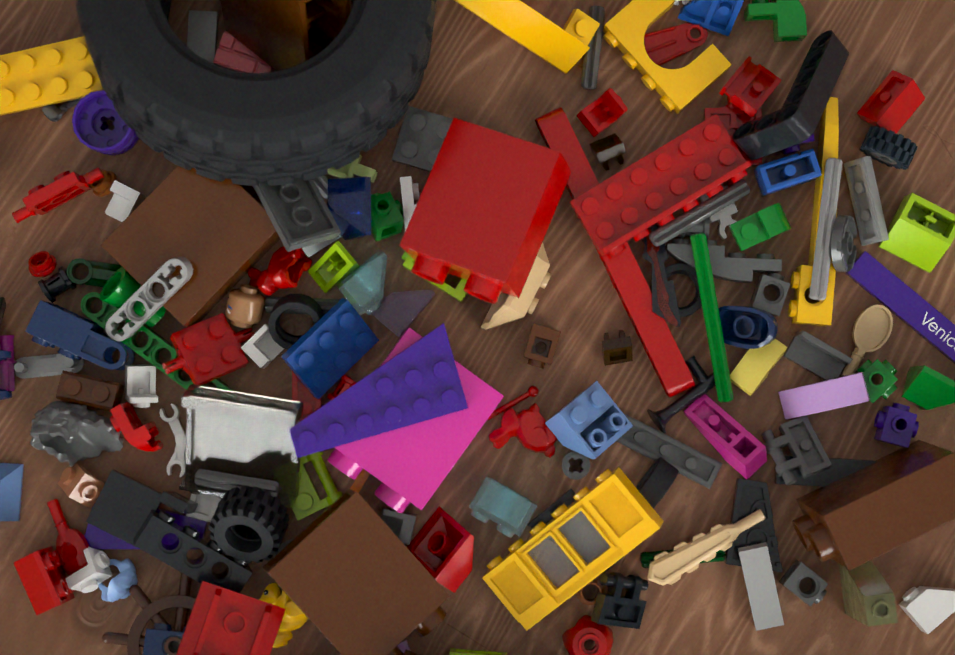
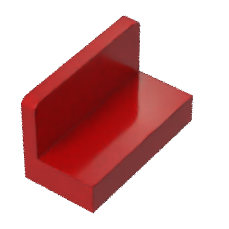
M892 70L857 114L861 120L879 128H885L887 131L892 130L897 134L925 100V97L912 78Z

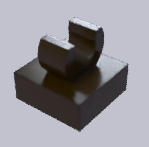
M616 133L590 143L593 155L606 171L610 170L608 165L609 159L616 157L620 165L624 163L622 154L626 153V150Z
M619 330V338L611 340L609 339V334L604 333L602 356L605 366L633 361L630 336L625 337L623 330Z

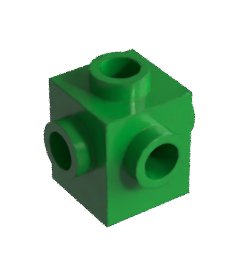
M390 191L383 194H372L364 200L360 219L364 228H369L375 242L402 232L404 222L402 217L403 209L400 202L394 200Z
M868 359L857 370L858 373L863 372L870 398L869 401L872 404L881 396L886 400L898 388L894 384L898 380L894 376L898 371L886 359L882 363L878 359L873 363ZM874 374L882 376L881 384L875 385L872 383L871 378Z

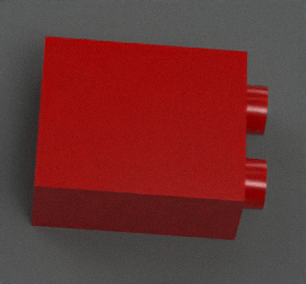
M453 118L400 243L402 249L415 261L411 272L425 280L440 285L444 284L448 273L466 279L467 282L463 290L489 303L496 304L501 292L520 298L572 172L561 152Z

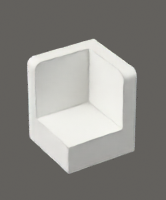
M115 180L110 188L114 195L105 213L123 222L144 201L146 196Z
M264 324L241 347L262 369H265L285 349L273 340L269 333L268 324Z

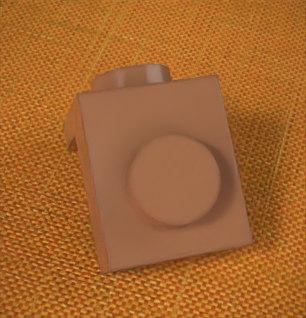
M78 462L72 467H67L62 472L60 481L57 483L69 498L89 508L93 507L105 485L103 481L92 476Z

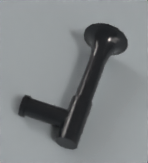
M694 355L687 359L685 363L699 383L666 408L659 411L647 409L654 424L664 434H666V424L675 414L716 386L714 373L707 376Z

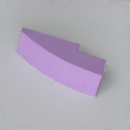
M863 372L778 392L785 420L870 400Z

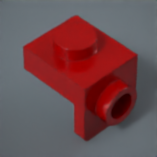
M609 88L576 116L591 135L596 137L615 123L628 108L623 103L621 97L612 88Z

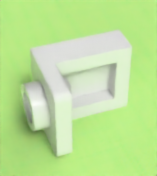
M152 364L125 365V399L129 403H133V407L147 408L150 407V403H158V396L156 395V367Z
M91 547L83 550L88 565L65 578L69 589L89 593L99 587L98 584L112 576L109 567L110 560L106 553Z

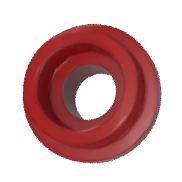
M47 251L37 252L28 261L29 272L34 277H46L54 271L57 260Z

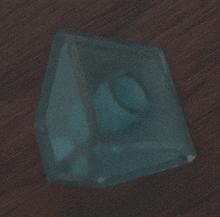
M381 249L337 284L338 289L360 316L365 312L367 315H370L382 305L379 301L384 296L387 255Z

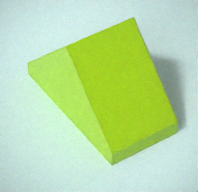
M337 241L311 267L308 273L324 293H327L356 270L359 265L340 241Z

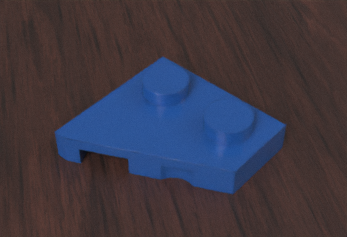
M691 0L680 9L678 19L729 37L744 0Z

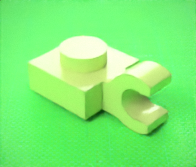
M361 155L358 159L339 169L334 167L328 169L329 175L352 183L354 176L374 183L378 172L375 169L361 165Z

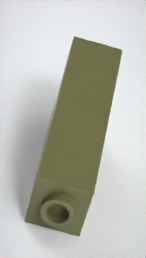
M872 560L850 571L838 563L845 614L868 627L898 623L894 592Z

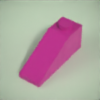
M706 394L695 400L684 410L686 417L716 451L746 480L767 462L766 446Z

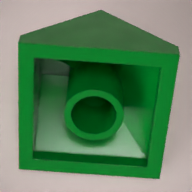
M925 365L912 366L907 373L902 397L919 405L920 410H930L955 403V381Z

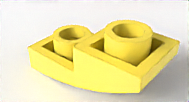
M774 339L766 346L749 349L730 374L731 383L752 396L767 378L769 371L786 353L788 347Z

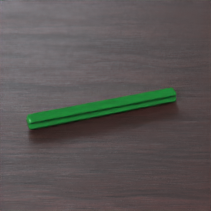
M697 233L691 235L690 239L717 397L719 402H729L734 399L708 244L705 233Z

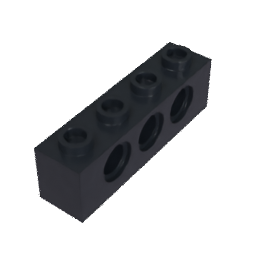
M151 510L133 538L134 546L199 583L204 581L241 593L253 573L248 565L249 563H245L244 560L237 561L233 559L234 557L222 553V549L215 546L214 540L205 541L199 537L200 532L189 525H185L184 528L174 523L175 518L163 510H160L159 513ZM173 533L177 535L178 539L172 545H165L161 541L164 535ZM192 548H199L202 550V555L198 559H189L187 552ZM217 562L227 564L225 571L219 574L212 572L211 569Z

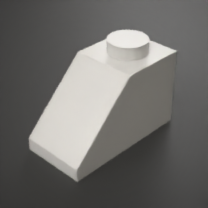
M928 586L912 587L902 596L904 600L898 604L922 632L929 634L955 612V589Z

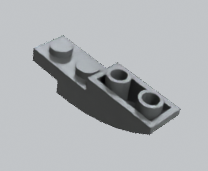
M672 239V244L665 245L667 254L679 263L688 264L695 268L692 245L689 244V240ZM707 240L713 278L731 282L750 283L753 281V272L778 273L782 271V259H774V254H757V258H746V253H728V257H725V246H717V241Z

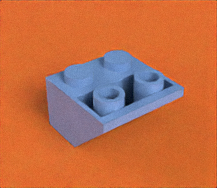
M598 381L582 391L545 422L563 446L592 460L596 459L633 427L632 423Z

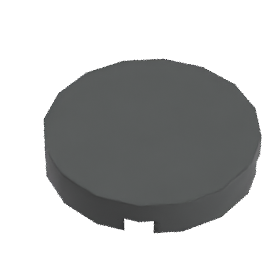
M839 215L836 217L833 225L831 257L837 272L850 271L855 264L857 248L856 245H853V238L857 236V228L852 216Z

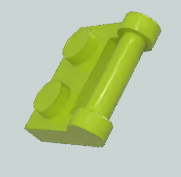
M322 451L295 458L273 469L297 520L332 505L343 495L341 491L338 492L322 459ZM309 461L312 462L328 496L322 500L304 465Z

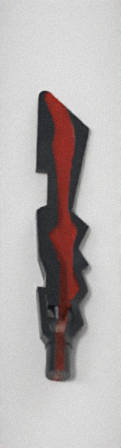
M657 224L648 229L650 233L658 229ZM648 235L641 239V241L645 244L642 258L652 263V312L675 327H680L681 319L673 280L667 281L664 262L668 259L665 243L655 247Z

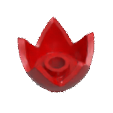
M584 615L573 628L563 633L562 639L569 655H610L613 644V631L608 626L591 621V616ZM592 639L595 642V646L592 649H586L584 647L586 640Z

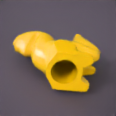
M272 582L267 585L261 598L258 599L286 609L273 648L287 645L288 641L293 637L291 631L302 627L308 618L283 590L281 592L277 583Z

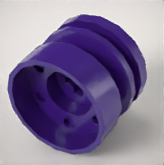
M104 90L87 94L81 98L74 108L72 117L74 133L80 142L92 150L110 156L120 155L132 149L140 139L136 135L135 130L129 128L114 108L113 101L108 98ZM108 120L113 121L115 126L112 131L108 129Z

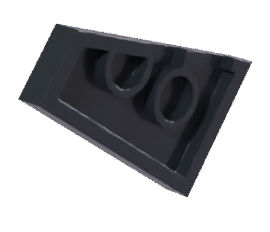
M737 478L730 524L738 522L759 509L766 519L738 535L736 540L733 541L732 547L726 550L725 564L741 566L738 548L766 542L772 570L783 573L767 483Z

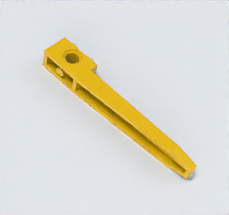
M836 97L829 98L821 116L817 161L822 176L815 180L808 265L798 266L791 275V288H794L795 291L794 300L789 301L788 316L792 317V324L826 327L830 326L832 322L836 276L832 257L825 300H816L812 304L805 299L804 294L806 289L811 286L825 164L828 158H838L839 113L838 98Z

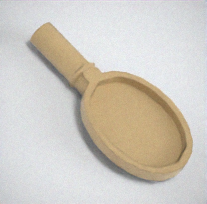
M872 305L860 313L855 321L852 332V339L856 346L854 351L851 352L850 358H852V361L845 366L841 376L855 374L860 362L864 359L865 353L876 351L886 343L893 327V317L887 307Z

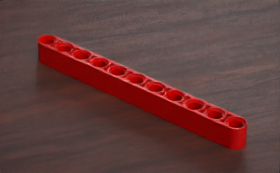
M559 107L536 118V125L547 148L561 152L572 171L566 184L572 200L597 186L599 182L563 109ZM628 242L624 243L626 249L613 257L609 253L601 256L597 250L611 281L614 280L615 286H617L615 287L617 294L667 396L671 398L694 387L693 377L666 321L652 312V292Z

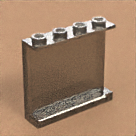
M191 384L181 396V407L187 408L185 479L179 485V490L189 491L196 495H214L221 499L227 491L195 485L196 472L198 469L276 481L279 483L277 497L281 500L280 504L285 505L286 508H291L299 493L300 457L297 458L289 429L302 421L303 402Z

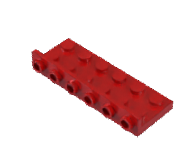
M715 114L571 200L569 204L601 256L609 253L613 257L626 249L625 242L632 238L635 242H638L651 234L648 230L650 227L658 223L661 228L674 220L673 214L678 210L683 209L684 213L699 205L698 198L705 194L711 198L724 190L722 187L723 183L731 179L734 184L747 176L746 169L752 166L750 160L745 161L720 118Z

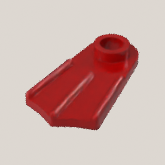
M685 23L646 33L644 35L645 50L649 58L655 64L661 66L702 46L707 40L708 32L706 28L699 25ZM693 29L698 30L700 37L692 38L690 31Z

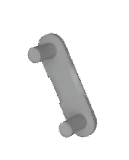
M61 354L22 357L16 360L17 363L14 365L15 375L23 379L61 375L63 370L78 373L84 367V359H70Z

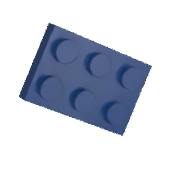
M342 298L291 346L281 358L309 392L319 399L379 339L347 299Z

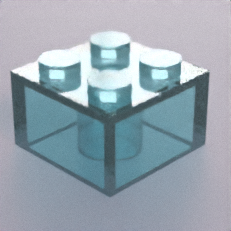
M486 475L472 498L469 508L473 510L471 512L472 516L484 523H487L488 519L498 524L496 526L498 531L512 538L513 534L521 536L537 505L530 499Z

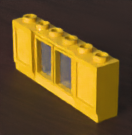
M619 467L612 472L609 468L606 469L595 479L597 482L595 486L590 490L587 486L582 488L573 496L575 501L568 507L565 504L559 506L551 513L552 520L547 524L543 521L539 522L529 531L531 536L523 541L519 538L508 547L509 554L504 558L498 555L486 565L489 570L482 579L526 631L660 529L663 523L662 518Z

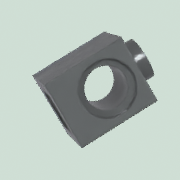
M774 272L760 275L749 307L767 311L774 317L780 316L791 283L785 282L784 276ZM766 286L775 288L777 296L774 301H769L764 297L763 291Z
M795 560L779 580V583L810 607L813 603L818 604L827 593L825 588L828 583L798 560ZM805 577H810L812 581L810 590L801 592L799 589L800 581Z

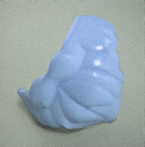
M129 558L122 561L109 559L110 565H115L119 569L120 574L110 580L108 587L103 582L98 584L102 591V600L113 603L131 595L129 589L132 585H137L138 580L136 568Z

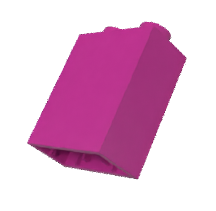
M408 327L380 366L423 337ZM455 361L468 409L334 447L335 449L327 461L354 480L363 469L379 479L382 483L374 494L397 512L402 514L410 502L422 510L504 396Z

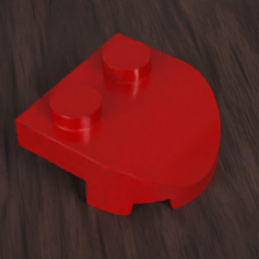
M125 402L110 409L112 413L110 421L117 432L121 431L125 439L132 446L148 452H155L163 448V443L160 440H155L159 431L154 420L143 425L132 403Z

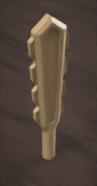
M759 509L734 524H717L711 527L709 533L704 534L701 532L693 536L691 542L686 543L683 541L675 545L673 551H663L655 555L654 560L649 563L647 580L662 586L674 584L681 579V574L684 572L691 573L699 568L701 561L708 562L716 557L717 551H726L732 547L733 541L736 540L740 533L766 519L764 514Z

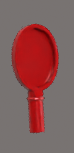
M58 499L47 502V505L55 523V528L58 531L56 550L63 564V569L69 575H72L88 565L83 550L88 548L89 544L78 529L69 527Z

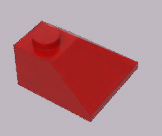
M439 506L407 548L439 584L455 593L472 571L474 536Z

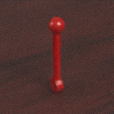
M530 386L526 393L494 410L487 420L494 418L530 396L536 397L539 393L538 388Z

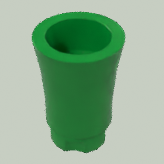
M121 267L105 283L100 293V300L119 309L142 285ZM135 301L133 305L134 312L139 316H144L146 312L144 304L140 301ZM162 306L145 324L148 327L155 326L162 319L166 308Z

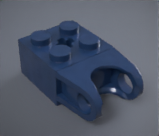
M40 300L25 331L33 335L31 340L35 343L52 348L57 346L59 347L58 353L63 356L78 360L84 358L106 369L125 370V365H132L135 360V352L121 341L112 340L107 334L103 333L104 329L97 323L55 303ZM118 349L120 352V359L117 363H115L113 360V354ZM128 352L129 358L128 361L125 363Z

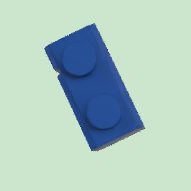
M813 148L802 151L799 154L796 153L759 165L754 169L762 197L816 180L822 176Z

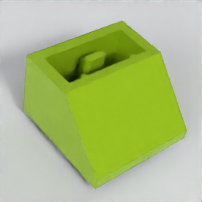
M911 193L903 198L887 229L889 240L882 241L878 247L930 273L955 238V214Z

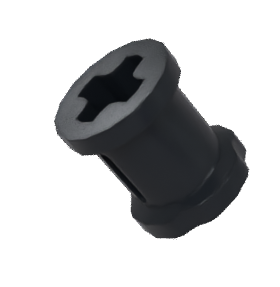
M63 266L59 268V272L47 280L41 279L38 281L42 292L52 303L63 292L70 288L72 290L77 288L76 283L69 279L67 270Z

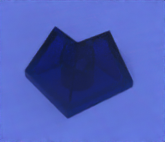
M371 177L328 179V201L326 205L336 221L343 239L354 240L371 235Z

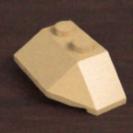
M543 242L520 298L501 292L496 304L492 303L481 325L482 329L489 330L522 319L526 312L532 315L539 299L535 298L539 287L545 289L552 275L547 272L550 263Z

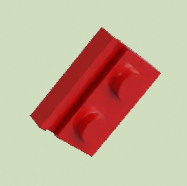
M749 56L723 86L719 94L723 96L725 93L731 98V103L753 118L782 80L761 64L755 65L751 62L752 58Z

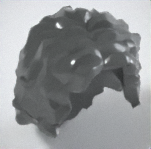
M54 401L42 410H38L34 414L35 418L31 420V446L38 450H45L49 455H54L59 462H69L71 467L79 460L84 461L87 458L99 457L104 450L108 453L110 451H121L124 439L120 436L121 431L117 432L109 418L97 415L96 411L87 409V405Z

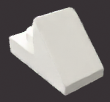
M411 176L400 177L405 231L417 205L415 200L420 198L418 183H413Z

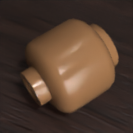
M241 284L240 289H233L229 292L225 315L230 319V324L241 328H252V325L261 321L265 298L257 292V287Z

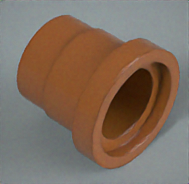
M598 578L587 584L596 585L598 592L604 593V587ZM584 587L576 593L578 600L583 604H595L597 596L593 599L583 597L582 591Z

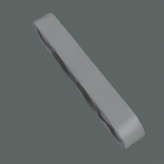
M180 256L168 260L108 319L105 327L107 335L114 341H123L131 337L191 278L193 274L191 262L185 257ZM180 265L182 267L181 275L171 280L167 277L175 272V266ZM154 282H159L164 286L165 294L163 297H157L153 293L152 286ZM135 301H140L144 304L146 308L144 316H139L134 312L133 305ZM127 318L131 320L123 327L122 332H118V323Z

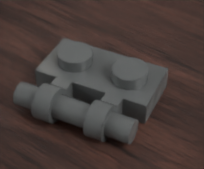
M807 415L781 424L779 430L782 436L775 438L772 430H767L761 434L765 442L766 452L771 454L776 464L775 470L778 476L783 478L786 485H791L797 481L792 472L799 469L803 478H807L828 470L832 466ZM788 446L793 456V459L788 461L781 448Z

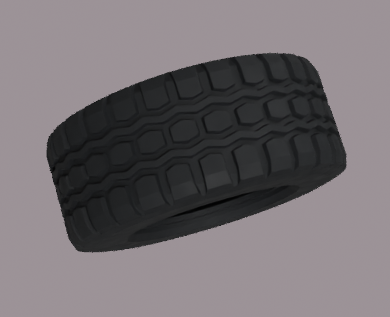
M77 0L76 9L86 45L108 98L113 101L114 108L129 128L135 130L136 135L146 145L156 152L160 153L163 151L164 157L186 170L195 168L198 175L218 181H224L225 178L232 180V184L258 186L260 182H267L268 186L291 184L294 183L295 178L300 177L303 181L328 174V169L331 167L339 169L360 157V151L367 152L376 146L387 135V128L391 129L396 126L408 110L409 102L415 98L423 80V71L428 65L436 0H352L353 8L346 24L337 37L323 51L294 67L267 73H247L223 68L205 60L190 50L169 25L172 0Z

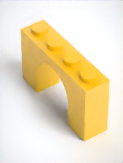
M632 0L604 25L603 32L605 34L603 37L612 48L618 47L624 54L622 59L632 70L636 68L643 75L641 80L645 86L651 91L655 89L659 93L662 105L668 111L674 110L676 114H679L720 78L732 64L714 44L710 45L685 67L666 69L655 64L645 50L644 35L653 23L672 8L675 1Z

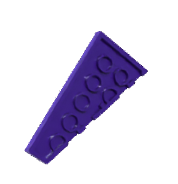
M444 323L291 427L289 431L297 458L468 409Z

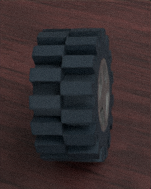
M871 126L860 150L864 152L863 154L871 156V159L878 160L881 164L885 163L889 167L894 166L896 169L906 170L909 168L918 146L911 142L912 140L909 138H904L901 134H895L892 130L887 131L882 127Z

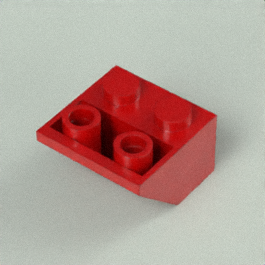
M52 546L37 550L13 562L36 615L75 598L73 594L75 590L68 588L65 579L67 577L61 567L63 564L58 551L54 550Z

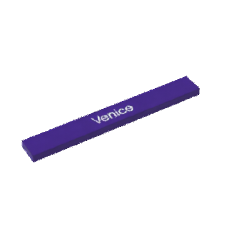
M863 251L856 259L853 268L845 274L955 364V324L869 253Z

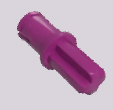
M0 335V350L11 351V358L0 361V389L14 391V365L17 363V361H14V335Z

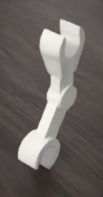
M171 404L175 412L173 417L168 418L163 408L159 412L162 420L169 423L176 442L175 451L167 465V474L172 475L173 465L179 464L181 466L180 477H183L187 472L185 452L186 446L189 443V437L185 434L179 421V407Z

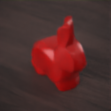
M285 246L273 253L266 270L249 269V285L257 287L260 292L268 296L275 293L279 288L296 287L302 273L310 268L312 261L305 256L302 248L287 252Z
M536 403L519 413L513 408L506 409L501 417L500 427L488 436L489 440L493 442V447L497 449L502 448L511 437H517L524 448L535 453H544L549 458L555 454L554 443L557 438L545 424L546 420L539 412L540 408Z

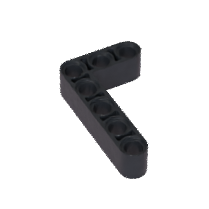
M832 30L825 31L813 41L782 108L746 122L734 132L733 140L750 160H756L807 140L814 133L849 56L848 50Z

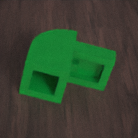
M752 0V4H748L744 9L745 21L773 20L774 42L802 41L807 36L806 13L799 0H772V3H769V0Z
M779 202L729 225V229L741 252L790 230L791 226Z

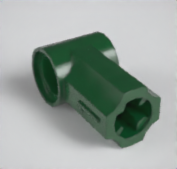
M79 258L69 263L67 275L72 282L80 285L104 287L112 274L122 266ZM81 264H85L89 269L88 276L83 280H79L75 274L76 268Z

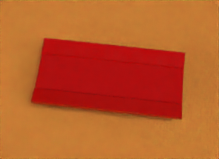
M202 581L176 655H270L286 609Z

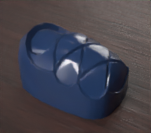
M723 306L719 308L725 344L744 349H756L770 344L776 338L778 322L769 312L745 306Z

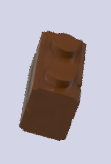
M63 370L56 399L111 412L110 409L121 404L125 386L117 382L105 381Z

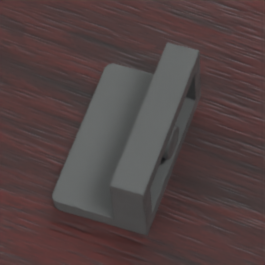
M804 330L795 333L786 353L783 355V357L823 380L838 378L844 366L852 361V358Z

